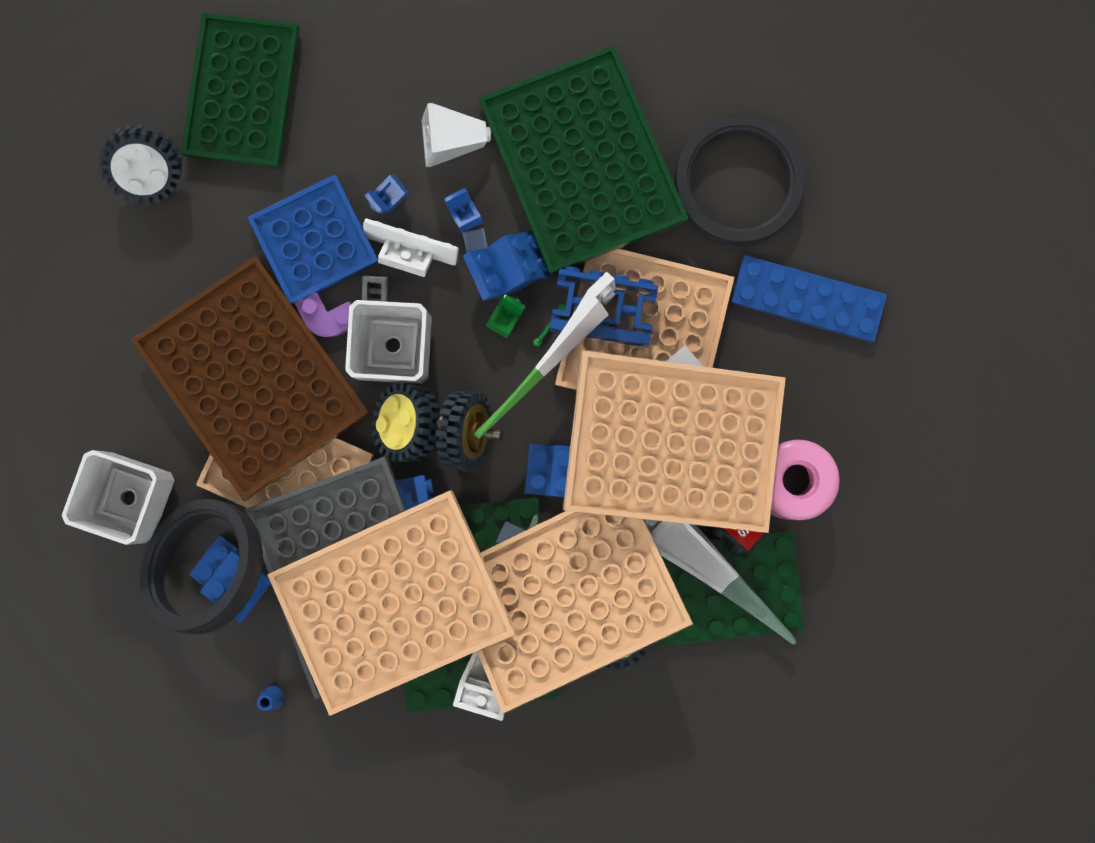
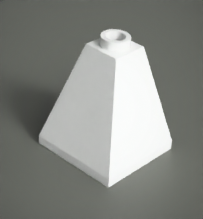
M433 103L427 104L422 118L426 167H432L483 148L486 142H490L491 130L490 127H486L485 121Z

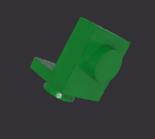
M504 294L487 322L486 327L507 339L522 314L525 305L521 304L517 298Z

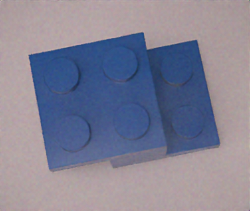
M532 231L504 235L485 249L469 251L463 255L483 301L503 297L504 294L508 296L514 295L533 282L546 280L555 275L550 276Z
M530 444L525 493L556 497L565 496L570 446Z
M219 535L189 574L204 586L200 593L215 604L224 596L234 579L239 560V547L224 535ZM263 572L260 573L257 586L249 602L234 618L239 623L245 620L271 585L269 577Z

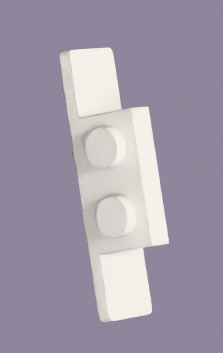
M365 219L363 223V231L367 238L384 244L378 256V263L425 277L432 259L454 266L457 263L459 248L449 243H443L430 239L427 236L417 235L401 228L385 225L379 221Z

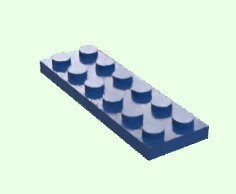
M744 255L730 303L873 343L875 342L887 294Z

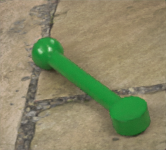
M561 304L557 307V310L565 311L566 306ZM550 322L539 338L534 339L533 345L535 347L542 346V340L550 331Z

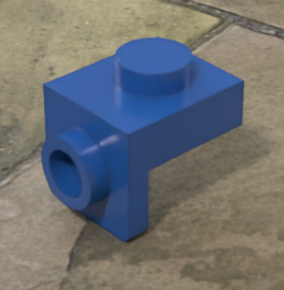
M393 174L389 175L375 191L367 192L365 197L369 201V206L375 212L383 214L391 213L409 192Z
M466 188L444 199L461 233L483 223Z

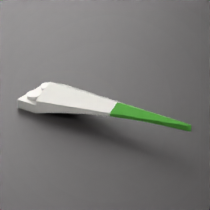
M608 272L588 289L558 338L533 371L507 401L474 433L478 439L609 315L601 304H607L615 296V280Z

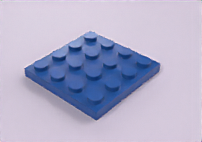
M336 174L247 217L291 305L378 264V258Z

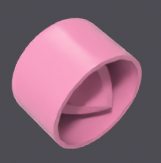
M791 440L778 444L771 515L786 520H807L819 516L831 506L839 490L840 478L834 459L824 448L807 440ZM799 464L807 469L809 484L802 493L792 495L783 485V475L787 468Z

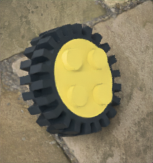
M395 383L393 386L386 388L387 392L381 393L380 397L382 400H377L375 404L379 407V410H373V416H377V421H372V426H376L377 430L372 431L373 437H379L375 441V445L380 446L379 452L385 454L391 461L415 462L423 460L422 457H427L430 454L428 450H433L435 447L431 441H437L439 438L434 433L435 430H440L437 420L441 415L435 413L439 409V404L433 403L436 399L434 394H430L431 391L422 385Z

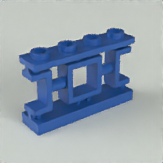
M565 267V270H559L557 287L569 289L566 310L553 309L550 332L561 333L568 321L560 320L559 317L569 319L571 306L578 307L583 299L582 297L573 296L575 282L566 280L594 284L604 275L603 272L590 271L589 274L582 273L580 269L575 267ZM614 275L616 288L649 293V295L639 293L637 306L623 304L625 291L616 289L614 297H618L615 319L605 318L586 338L647 348L650 343L652 325L640 324L643 302H656L659 285H654V281L648 279H639V282L630 281L629 277L624 275ZM621 314L635 316L633 330L643 331V333L608 327H618Z

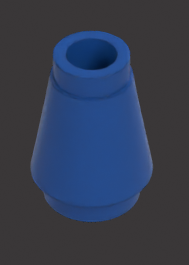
M276 686L265 687L257 701L258 708L263 711L279 709L284 702L282 690Z

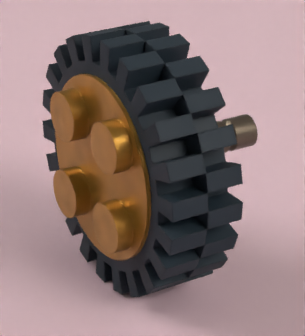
M460 390L454 391L453 394L448 396L449 400H445L443 403L445 409L440 410L439 414L441 417L437 421L440 430H436V436H439L440 439L436 441V447H441L437 453L438 456H441L440 461L445 463V467L474 471V469L479 467V463H483V456H486L488 453L486 446L490 447L491 443L488 439H503V430L489 429L479 439L474 435L492 416V410H489L490 402H487L488 399L486 396H483L484 394Z

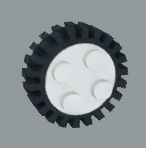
M132 124L126 125L125 130L120 127L116 130L115 134L112 133L109 136L100 154L99 169H103L101 173L102 179H108L106 182L107 187L110 189L114 186L113 193L117 196L120 193L125 194L123 198L125 201H129L130 197L135 198L134 204H140V201L144 200L145 205H151L153 199L155 203L161 202L162 197L167 199L170 193L175 191L182 172V156H178L179 148L172 146L173 140L170 137L167 140L164 138L165 133L160 130L158 134L153 132L155 127L150 125L148 130L143 129V124H137L136 128H133Z

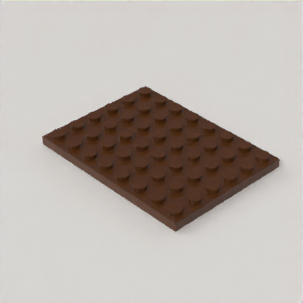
M256 256L131 340L243 501L251 498L370 414Z

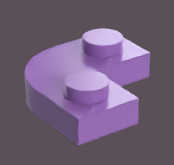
M317 292L295 303L304 323L314 334L321 337L334 338L348 331L349 306L351 305L349 301L329 312L326 310Z

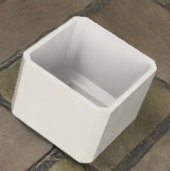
M356 300L349 306L346 372L352 378L362 381L422 384L428 379L432 316L421 304ZM393 338L398 339L400 348L396 352H389L387 342Z
M91 450L83 455L63 510L62 518L67 525L125 545L147 543L158 528L175 480L171 472L112 452ZM128 491H132L135 494V501L131 505L126 504L124 501V495Z

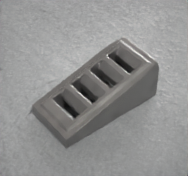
M362 276V300L388 302L389 276ZM370 283L382 284V289L370 288ZM369 293L381 294V299L369 298Z

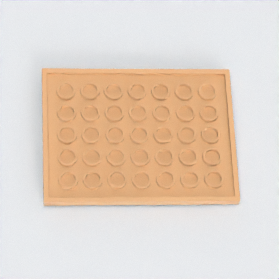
M581 351L563 510L768 533L786 378Z
M452 490L267 574L329 716L516 633Z
M565 511L481 552L516 631L514 635L477 651L502 713L516 709L694 625L644 519Z

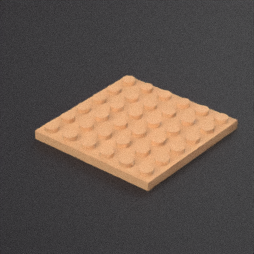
M616 249L586 261L583 273L589 274L590 271H600L605 274L608 272L613 278L614 275H624L629 277L630 281L639 282V279H648L654 281V285H659L656 302H643L640 324L652 325L650 343L646 348L585 337L561 360L555 383L556 386L577 391L581 351L666 362L682 347L686 346L704 367H713L734 277L622 249ZM581 282L577 297L583 298L590 285L593 284ZM616 288L625 291L623 304L637 306L639 293L649 295V293ZM613 297L605 305L601 303L609 314L606 318L615 319L618 297ZM621 314L619 326L608 327L643 333V331L633 330L635 316Z

